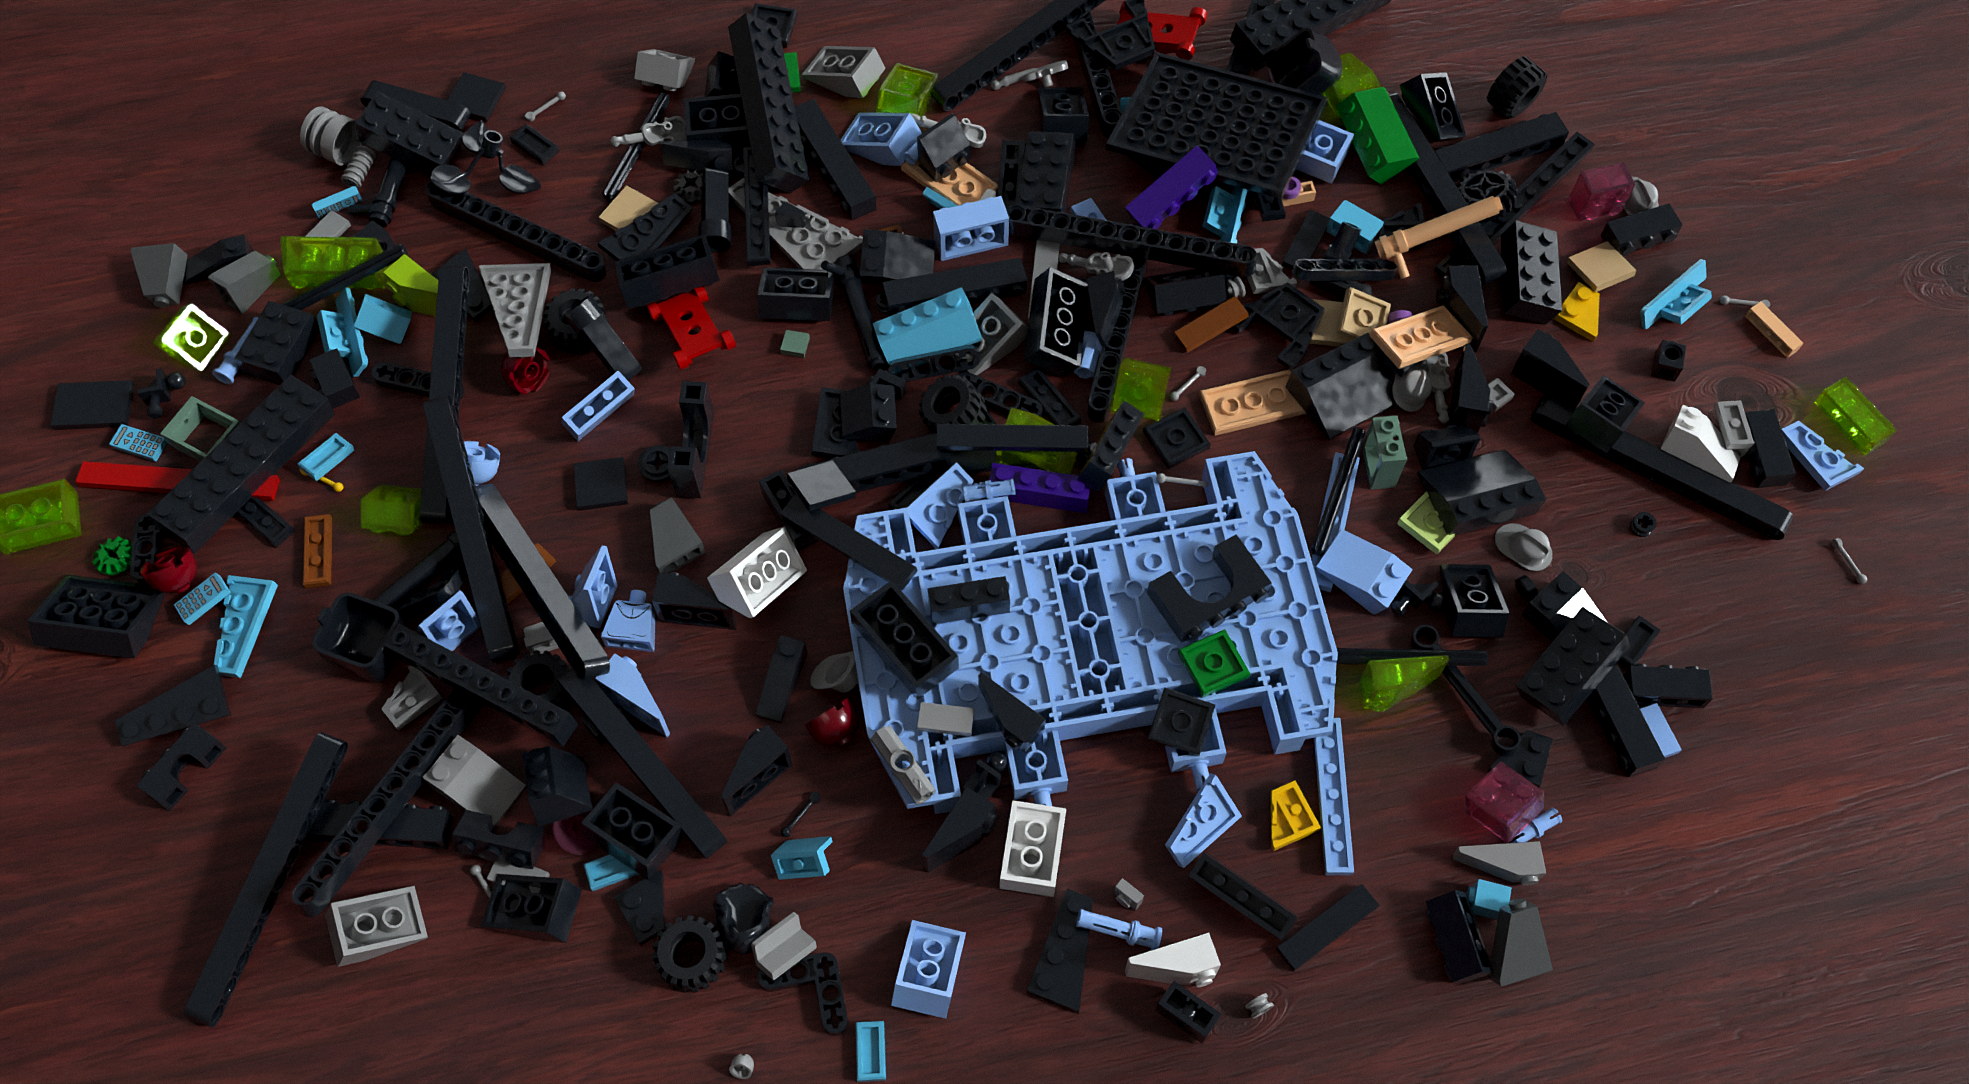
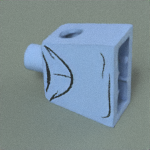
M632 590L629 601L617 600L614 603L601 635L606 647L654 652L655 612L651 604L645 603L646 593L644 591Z

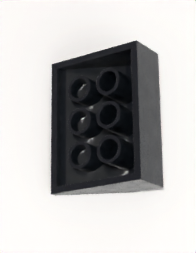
M1369 333L1292 370L1286 383V389L1328 441L1397 405L1392 394L1395 375L1390 368L1382 363L1386 356L1369 336Z
M1506 450L1418 471L1417 473L1435 511L1439 514L1440 522L1443 521L1444 523L1442 526L1446 534L1449 533V535H1458L1534 515L1547 500L1536 478Z
M67 574L27 620L33 644L49 648L135 658L147 643L165 593L159 592L145 584Z

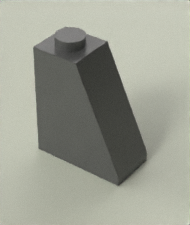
M175 243L132 247L131 255L144 296L157 307L166 308L170 305H179L188 255Z
M253 251L210 274L208 279L226 305L244 314L281 274L276 267L277 262L271 256Z
M672 497L666 501L658 502L654 508L650 509L655 564L659 573L674 572L705 554L701 539Z
M1525 899L1511 900L1509 905L1499 909L1490 962L1493 974H1490L1489 978L1501 987L1553 970L1538 907Z

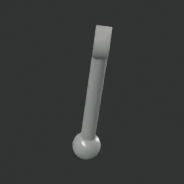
M558 92L555 98L534 112H527L525 114L527 121H533L537 114L557 101L564 100L566 97L565 93Z
M1728 296L1720 298V303L1723 305L1733 303L1755 306L1759 303L1756 301L1731 299ZM1768 300L1761 301L1767 308L1770 307Z
M1203 366L1198 367L1196 374L1176 392L1170 394V399L1177 401L1179 395L1198 377L1205 376L1206 368Z
M1162 473L1156 477L1158 483L1166 481L1208 487V482L1167 477Z
M1840 538L1833 539L1831 542L1833 547L1838 548L1856 574L1857 582L1860 584L1866 583L1867 576L1861 574L1843 548L1842 540Z
M473 865L470 868V873L477 877L490 898L492 891L480 873V866Z

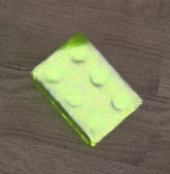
M65 479L0 494V551L2 553L8 554L81 536L78 492Z

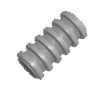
M361 145L356 147L352 155L353 157H351L350 163L347 165V169H345L344 174L341 176V181L346 186H356L357 189L361 187L367 171L370 170V166L376 158L373 150Z

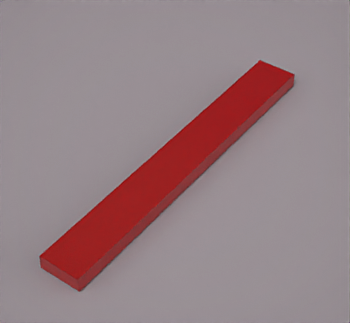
M83 461L75 483L78 487L169 493L193 469ZM271 475L252 494V497L274 501L280 483L278 475Z

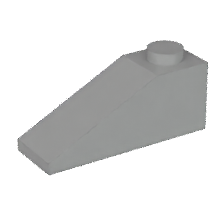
M1540 841L1460 846L1453 853V860L1512 883L1521 882L1524 886L1539 883L1538 881L1546 874Z

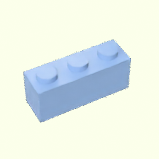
M617 371L562 417L561 424L577 441H580L634 395L635 388Z

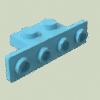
M1215 186L1210 193L1202 227L1220 236V241L1237 244L1236 235L1242 223L1240 218L1246 206L1244 201L1249 190L1233 186L1232 194Z
M1700 259L1693 266L1689 267L1685 273L1675 279L1672 284L1641 309L1642 328L1648 329L1661 317L1678 324H1683L1712 298L1710 290L1698 286L1707 277L1705 260Z
M344 288L335 300L338 313L320 310L317 314L325 353L337 348L342 357L348 358L352 376L358 377L367 367L368 357L365 355L360 329L354 327L357 318L354 298L350 288Z

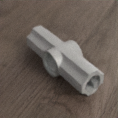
M890 725L876 731L871 737V741L891 768L893 776L900 781L916 805L923 804L936 793V789L916 763L913 753L907 750ZM900 761L910 763V766L906 769H900L896 765Z

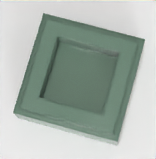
M786 330L780 349L781 354L804 358L810 335L808 333Z

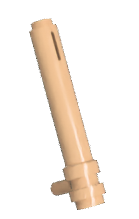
M1491 196L1402 231L1399 229L1388 237L1386 235L1379 237L1380 240L1374 243L1380 259L1393 257L1398 267L1399 276L1403 279L1410 275L1402 253L1409 251V248L1499 214V211L1503 210V206L1499 196L1495 198Z

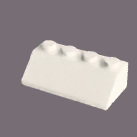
M784 526L762 533L707 577L720 602L748 618H752L802 576L807 569Z

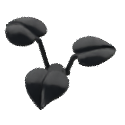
M479 121L471 126L462 138L464 147L470 152L477 153L467 171L462 174L461 170L455 166L448 164L440 165L433 170L430 178L434 186L446 193L463 194L471 188V182L466 177L469 176L481 155L488 159L498 156L499 169L502 172L499 176V181L504 188L513 193L520 194L533 192L541 188L539 181L524 168L513 164L508 165L506 168L504 167L503 151L500 150L503 137L496 131L488 130L483 121Z

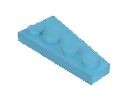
M228 575L227 584L231 593L224 598L226 610L225 616L221 618L220 622L222 635L221 639L217 641L214 665H218L221 676L241 678L278 585L272 580Z

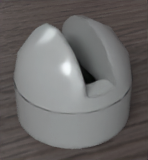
M738 1054L732 1060L729 1071L738 1079H748L752 1075L754 1061L748 1054H745V1056Z

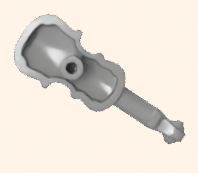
M1062 60L1039 68L1027 69L1005 76L1000 81L994 80L991 82V87L997 90L1003 85L1007 87L1019 81L1026 82L1042 77L1044 87L1053 85L1050 74L1068 69V64L1066 60Z
M911 113L914 121L920 127L929 129L938 123L927 119L926 116L920 117L917 114ZM963 118L960 125L970 145L975 148L982 147L986 139L985 129L979 125L971 124L969 119Z
M679 116L665 117L664 123H646L641 133L625 134L621 137L613 136L610 142L611 145L618 147L619 144L628 145L643 141L650 146L662 144L664 141H686L685 120Z
M1107 252L1102 254L1094 253L1087 259L1077 257L1075 254L1061 253L1058 257L1060 263L1067 262L1071 266L1084 267L1091 274L1100 275L1114 271L1117 279H1122V281L1129 278L1134 270L1132 258L1120 256V254L1116 257H1110Z
M1444 352L1420 361V366L1425 369L1426 374L1431 380L1436 411L1439 413L1438 420L1446 424L1449 421L1444 392L1449 389L1451 383L1448 379L1449 375L1445 371L1450 365L1448 364V356Z

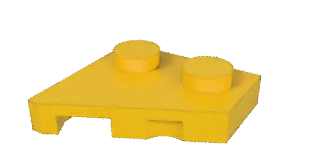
M1578 282L1562 304V311L1553 319L1594 342L1598 335L1600 294Z
M1296 781L1271 791V848L1273 851L1321 829Z

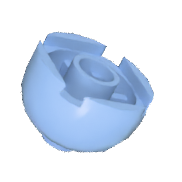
M464 441L475 485L477 486L491 480L497 473L500 462V452L498 449L489 444H486V448L478 446L479 442Z

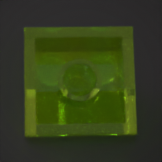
M190 303L181 307L153 343L173 359L198 371H202L231 334Z
M1124 357L1112 410L1116 411L1124 400L1143 412V417L1160 420L1172 368Z
M380 484L361 499V528L371 529L375 533L392 531L402 536L411 534L421 524L422 489Z

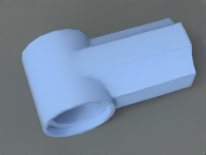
M1084 330L1081 364L1079 368L1074 370V373L1081 378L1088 379L1089 377H1094L1102 350L1095 332Z

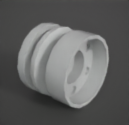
M323 106L311 110L301 126L300 143L303 149L340 166L350 163L356 147L362 145L361 142L355 140V125L357 121Z

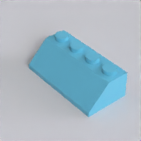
M962 287L873 323L879 344L888 364L895 359L971 345L983 340L970 302ZM918 361V362L916 363L915 367H917V366H919V365H922V364H924V363H927V362H925V361ZM908 363V369L901 370L899 366H896L895 371H893L892 373L899 374L902 373V371L911 369V363Z

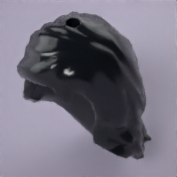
M738 883L737 886L729 885L728 889L721 890L716 894L713 906L716 911L717 928L727 948L739 954L753 952L752 942L766 933L771 926L769 924L771 907L774 905L773 897H769L754 884L744 885L743 883Z

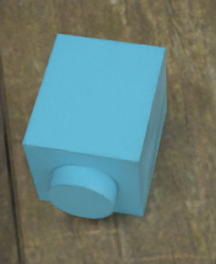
M1478 879L1467 890L1473 914L1498 920L1499 909L1509 905L1512 888Z

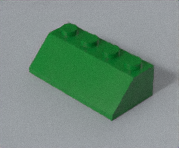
M1385 87L1354 92L1336 105L1347 131L1354 134L1352 142L1368 176L1379 184H1384L1420 159Z

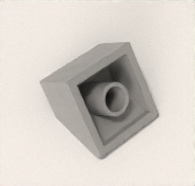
M656 49L639 51L634 79L642 80L643 85L655 86V84L663 85L665 90L676 91V88L685 86L695 63V58Z

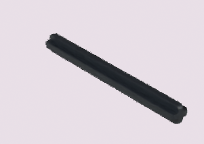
M663 92L658 94L636 133H641L646 123L659 122L670 103V96ZM644 141L632 143L628 146L602 191L605 199L610 201L615 199L646 145Z
M397 244L281 305L303 310L393 264L404 254L408 255L406 247L402 244Z
M1359 427L1353 428L1310 550L1314 555L1323 556L1366 434V431Z
M1337 648L1338 657L1336 662L1339 664L1486 666L1488 663V653L1481 650Z

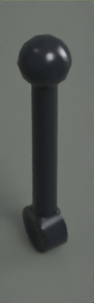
M812 792L809 796L810 800L787 827L781 829L780 833L783 837L790 836L791 829L813 804L820 801V794L818 792Z

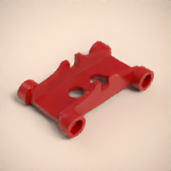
M1125 1L1120 7L1119 13L1121 16L1117 25L1132 19L1124 7ZM1194 7L1191 9L1189 16L1147 12L1155 50L1162 54L1176 53L1178 58L1191 60L1195 52V47L1192 44L1198 28L1206 22L1208 15L1206 10ZM1166 27L1169 33H1162L1161 30Z
M704 286L658 304L653 302L646 305L652 321L655 323L663 320L674 343L677 345L678 350L673 352V356L680 371L688 368L689 364L693 363V358L719 347L722 351L736 348V343L730 330L719 333L702 303L709 301ZM683 315H693L689 320H680ZM694 328L701 329V331L695 335L688 334L689 331Z

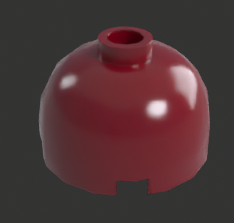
M537 347L535 356L509 357L507 352L501 363L502 377L509 387L520 393L536 392L545 384L549 376L550 370L547 369V361L550 362V359L545 351Z
M181 545L155 555L158 559L157 561L150 564L148 560L140 569V574L153 589L163 593H181L190 587L189 583L195 578L197 562L189 547L186 546L184 549Z
M848 697L805 724V727L817 742L823 745L838 743L839 746H842L853 739L851 733L857 728L859 722L858 712Z

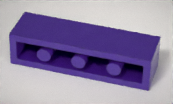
M1197 145L1125 207L1128 216L1138 226L1158 229L1166 217L1173 216L1180 209V205L1186 200H1192L1197 195L1201 187L1209 185L1214 181L1216 174H1218L1216 164Z
M999 463L992 464L989 479L991 482L1014 480L1016 495H1008L1010 502L1080 513L1087 512L1090 487L1078 480L1079 476Z

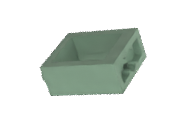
M191 396L160 434L170 446L201 462L240 422ZM204 417L227 428L207 454L184 442Z
M1374 417L1371 420L1362 444L1370 489L1395 488L1407 461L1398 417Z

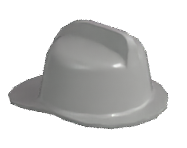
M1625 176L1615 182L1613 190L1628 215L1659 206L1658 191L1650 182L1633 176Z
M1419 362L1404 376L1401 377L1395 374L1392 394L1395 402L1400 408L1409 412L1419 410L1432 391L1431 380Z
M1514 523L1503 525L1497 530L1495 544L1498 550L1508 558L1531 571L1544 570L1550 565L1552 549L1548 537L1540 530L1529 529Z
M854 652L836 654L824 659L812 673L811 685L815 689L831 688L841 693H847L859 685Z

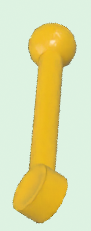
M300 469V472H301L302 475H304V476L308 475V474H306L304 471H302V470ZM325 477L319 479L332 486L336 492L343 490V484L340 482L335 483Z

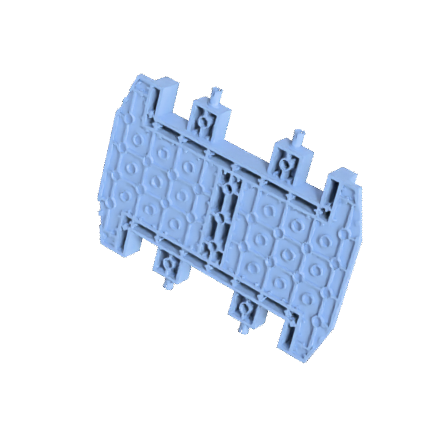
M1255 451L1205 460L1201 478L1202 481L1208 482V487L1204 486L1208 505L1166 512L1159 483L1156 480V472L1135 475L1133 461L1129 458H1126L1127 464H1125L1124 459L1119 460L1117 464L1121 478L1108 479L1106 482L1105 497L1111 521L1016 536L1008 496L958 504V519L964 545L916 553L908 507L857 516L854 530L916 566L918 571L902 592L931 625L927 588L1006 576L1010 596V613L932 625L958 655L959 669L917 700L851 623L850 610L888 582L851 559L848 561V570L843 590L867 735L907 809L934 805L935 814L952 811L961 797L954 759L1003 750L1005 751L1014 800L1033 797L1035 804L1052 806L1050 794L1067 791L1068 785L1060 741L1152 725L1164 687L1216 705L1199 757L1165 745L1171 773L1192 770L1196 792H1199L1209 776L1207 766L1223 764L1226 756L1217 713L1262 706L1274 755L1300 750L1305 739L1332 734L1336 662L1338 657L1337 648L1298 513L1294 507L1291 508L1284 498L1285 494L1281 488H1277L1271 479V474ZM1237 534L1272 582L1268 593L1269 596L1260 603L1253 602L1249 604L1246 610L1237 616L1232 614L1226 617L1225 621L1218 627H1209L1203 630L1202 635L1192 641L1188 639L1181 643L1148 596L1149 582L1172 571L1184 590L1192 598L1205 603H1213L1224 599L1231 592L1230 584L1213 560L1212 554L1217 544ZM1225 629L1247 666L1250 676L1202 698L1181 661L1178 650ZM981 672L1046 719L1045 729L1026 752L1020 748L1018 750L1012 748L1005 741V737L978 687V675ZM921 702L974 708L971 737L917 731ZM889 725L892 727L907 750L913 753L916 763L936 789V793L923 804L916 805L900 781L893 776L891 768L872 743L871 737L882 727ZM900 761L896 766L900 769H906L910 766V763Z

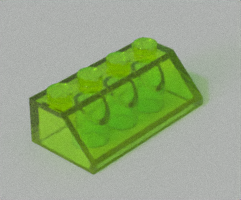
M281 236L280 240L284 275L290 285L296 288L316 287L383 252L377 238ZM389 266L346 288H366L371 290L385 288L387 279L383 272Z

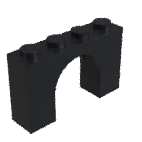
M682 381L679 406L683 417L682 447L671 446L668 472L676 497L701 498L714 408L707 382Z
M1237 534L1217 544L1212 554L1213 560L1230 584L1231 592L1224 599L1213 603H1205L1192 598L1184 590L1172 571L1149 582L1148 596L1181 643L1188 639L1190 641L1197 639L1202 635L1203 630L1209 627H1218L1225 621L1226 617L1232 614L1237 616L1245 611L1249 604L1253 602L1260 603L1269 596L1268 593L1272 582Z

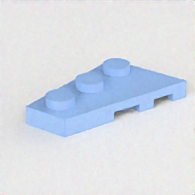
M1800 421L1781 429L1788 449L1824 491L1860 474L1864 470L1858 463L1854 466L1844 459L1845 454L1840 450L1833 451L1826 446L1822 437Z
M957 462L908 507L910 522L935 549L939 548L946 531L950 527L958 510V504L964 500L963 486H970L974 481Z
M1209 774L1165 844L1178 866L1182 868L1186 867L1242 817L1215 774Z

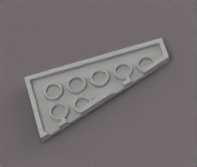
M743 178L729 187V198L745 213ZM768 192L770 239L799 269L823 270L821 263L824 260L835 264L837 258L845 255L852 256L862 249V236L857 237L849 233L848 229L844 227L839 228L829 223L828 219L800 205L795 207L804 211L806 225L804 228L777 226L775 212L784 201L788 202V199L782 196L777 197Z
M550 263L479 265L480 273L509 357L525 358L535 356L551 274Z

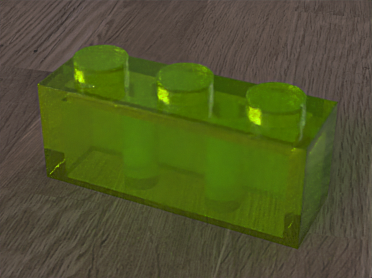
M1846 376L1824 389L1815 400V403L1865 456L1885 444L1897 431L1892 423L1875 408L1874 404Z

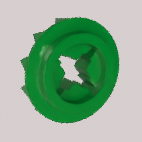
M119 536L116 539L108 538L104 544H98L99 549L93 552V564L99 572L105 575L120 574L131 566L132 544ZM108 553H116L120 559L110 558Z

